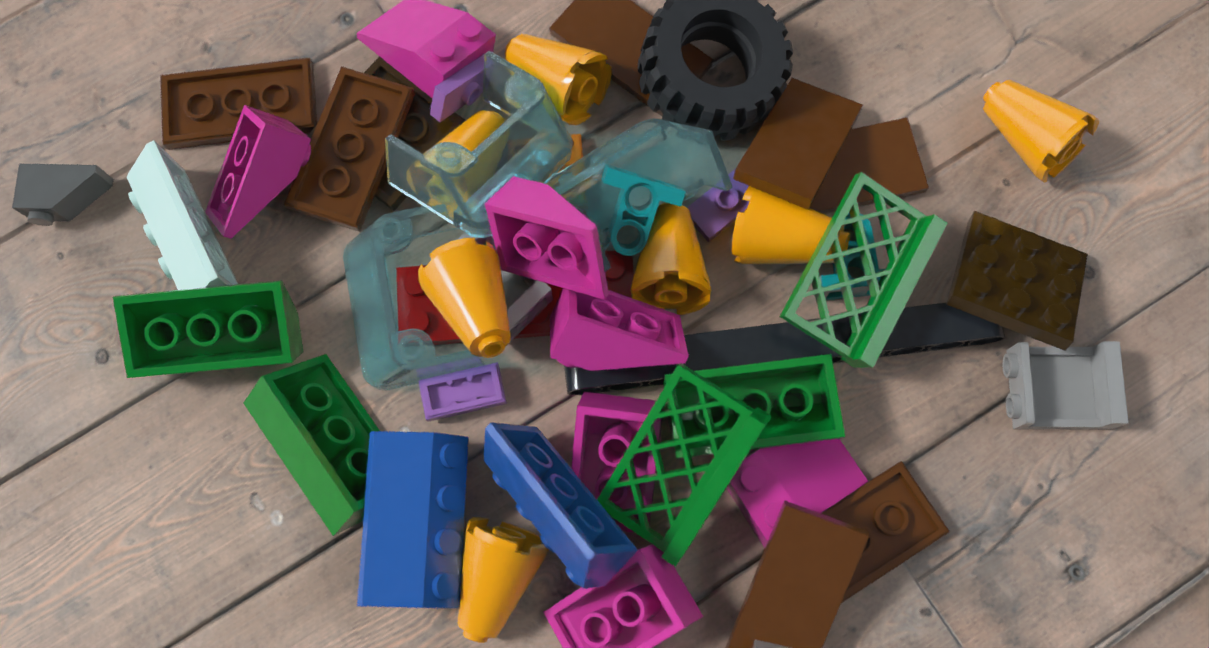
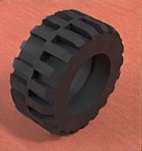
M666 0L663 8H659L652 18L638 60V72L641 74L639 80L642 93H650L647 104L653 112L660 110L663 114L661 121L668 127H671L673 123L681 127L680 134L690 138L692 133L701 134V141H713L716 135H720L721 140L726 141L734 139L738 132L745 135L753 130L758 122H762L783 94L787 87L786 82L790 78L793 64L789 60L793 55L792 43L790 40H784L788 31L782 21L777 22L774 19L776 15L774 9L769 4L764 7L758 0ZM697 40H711L725 45L740 59L745 70L746 82L733 87H718L700 80L687 67L682 56L681 47Z

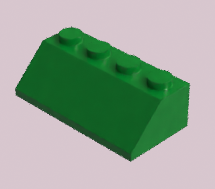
M282 280L112 297L127 378L293 363L304 352L298 312Z
M327 354L261 376L243 404L332 536L362 522L364 518L370 432L380 431Z
M831 354L695 371L754 410L758 407L772 416L752 449L846 437ZM672 374L665 375L663 382L664 387L666 386ZM681 378L675 388L679 407L701 403L697 387ZM707 394L708 401L717 400ZM669 400L666 403L667 410L671 409ZM726 405L710 407L715 431L733 428L740 416L739 413ZM702 409L681 413L686 437L708 433ZM673 415L668 416L672 439H677L679 437ZM727 436L717 438L719 447H721ZM710 439L688 443L691 457L713 455ZM681 445L673 446L676 459L684 458Z

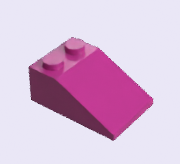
M403 0L357 32V39L432 99L435 86L481 55L489 53L493 57L496 38L495 33L468 12L427 0Z
M246 105L243 107L205 211L222 236L230 239L297 177L301 166L303 167L307 164L311 154V139L290 121Z
M513 176L485 203L502 271L600 299H606L609 292L597 226L548 184Z
M562 288L550 315V358L556 359L564 366L571 368L580 367L589 371L686 363L689 355L680 315L608 290L609 295L604 300Z
M592 392L583 393L577 404L571 469L596 499L600 496L656 400ZM663 417L657 418L654 423L658 442L661 441ZM648 435L642 445L650 444ZM652 451L636 453L633 463L637 477L657 473ZM627 470L625 471L621 480L629 478ZM655 481L639 483L644 505L653 504ZM631 485L615 488L609 498L610 501L622 509L636 507ZM647 512L646 514L650 526L651 512ZM611 517L623 532L635 533Z
M832 439L761 448L745 458L726 489L765 548L784 500L822 513L867 483L868 480L841 440Z
M653 544L639 549L605 586L588 589L581 587L543 612L562 648H653L704 616L675 567L661 558L664 552Z

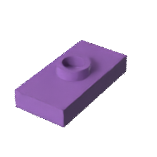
M489 53L483 54L435 86L430 115L441 122L464 105L473 104L481 93L491 87L497 60Z
M735 170L687 207L691 212L694 227L708 242L735 222L737 213H744L750 202L742 200L749 185L733 179Z
M498 362L418 380L425 418L428 422L507 404Z

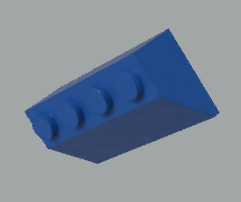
M489 423L485 428L484 461L492 470L494 481L501 488L509 492L517 503L516 508L525 519L533 523L541 534L540 538L544 546L557 554L566 566L568 577L575 584L583 589L605 586L633 557L638 549L538 427Z
M370 432L357 606L460 608L469 437L436 432Z

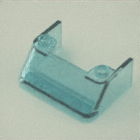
M490 50L484 54L483 100L510 117L472 152L460 144L442 142L434 145L423 155L391 134L385 138L388 184L463 232L476 238L492 236L485 203L513 176L546 184L570 160L573 146L572 137L543 83Z
M657 118L648 119L632 126L542 182L548 184L597 226L605 272L611 268L605 255L606 248L611 242L607 232L609 231L610 222L621 188L602 182L601 178L606 164L680 186L686 191L684 200L695 196L699 191L698 189L703 185L724 191L733 188L712 130ZM641 186L634 188L629 194V203L638 207L646 204L650 197L649 189Z
M449 201L384 214L353 238L343 251V262L362 375L375 389L391 390L419 384L418 380L485 365L482 357L471 354L469 350L436 356L434 343L427 333L419 329L398 331L385 256L404 251L409 247L413 238L459 229Z

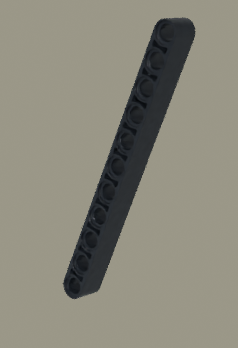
M947 302L904 307L879 358L984 345L1003 340L1005 334L1002 326L946 305ZM844 317L831 321L835 338L846 345L852 334L849 318ZM820 318L808 319L807 321L810 322V321L817 320V319H820ZM788 322L684 335L689 357L686 363L682 364L693 371L831 354L833 363L844 362L841 360V355ZM822 324L816 325V327L823 330ZM678 364L594 371L580 367L571 368L564 366L567 394L583 395L584 392L602 393L663 385L665 375L673 374Z

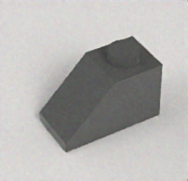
M19 163L12 208L27 217L28 222L36 225L51 226L54 221H71L113 186L114 179L97 165Z

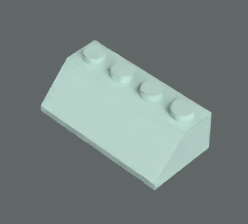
M154 140L147 143L127 175L133 190L128 195L135 209L140 214L143 213L146 218L147 224L143 225V228L150 242L154 246L158 245L162 257L158 258L163 272L169 279L173 278L178 290L238 284L185 170Z

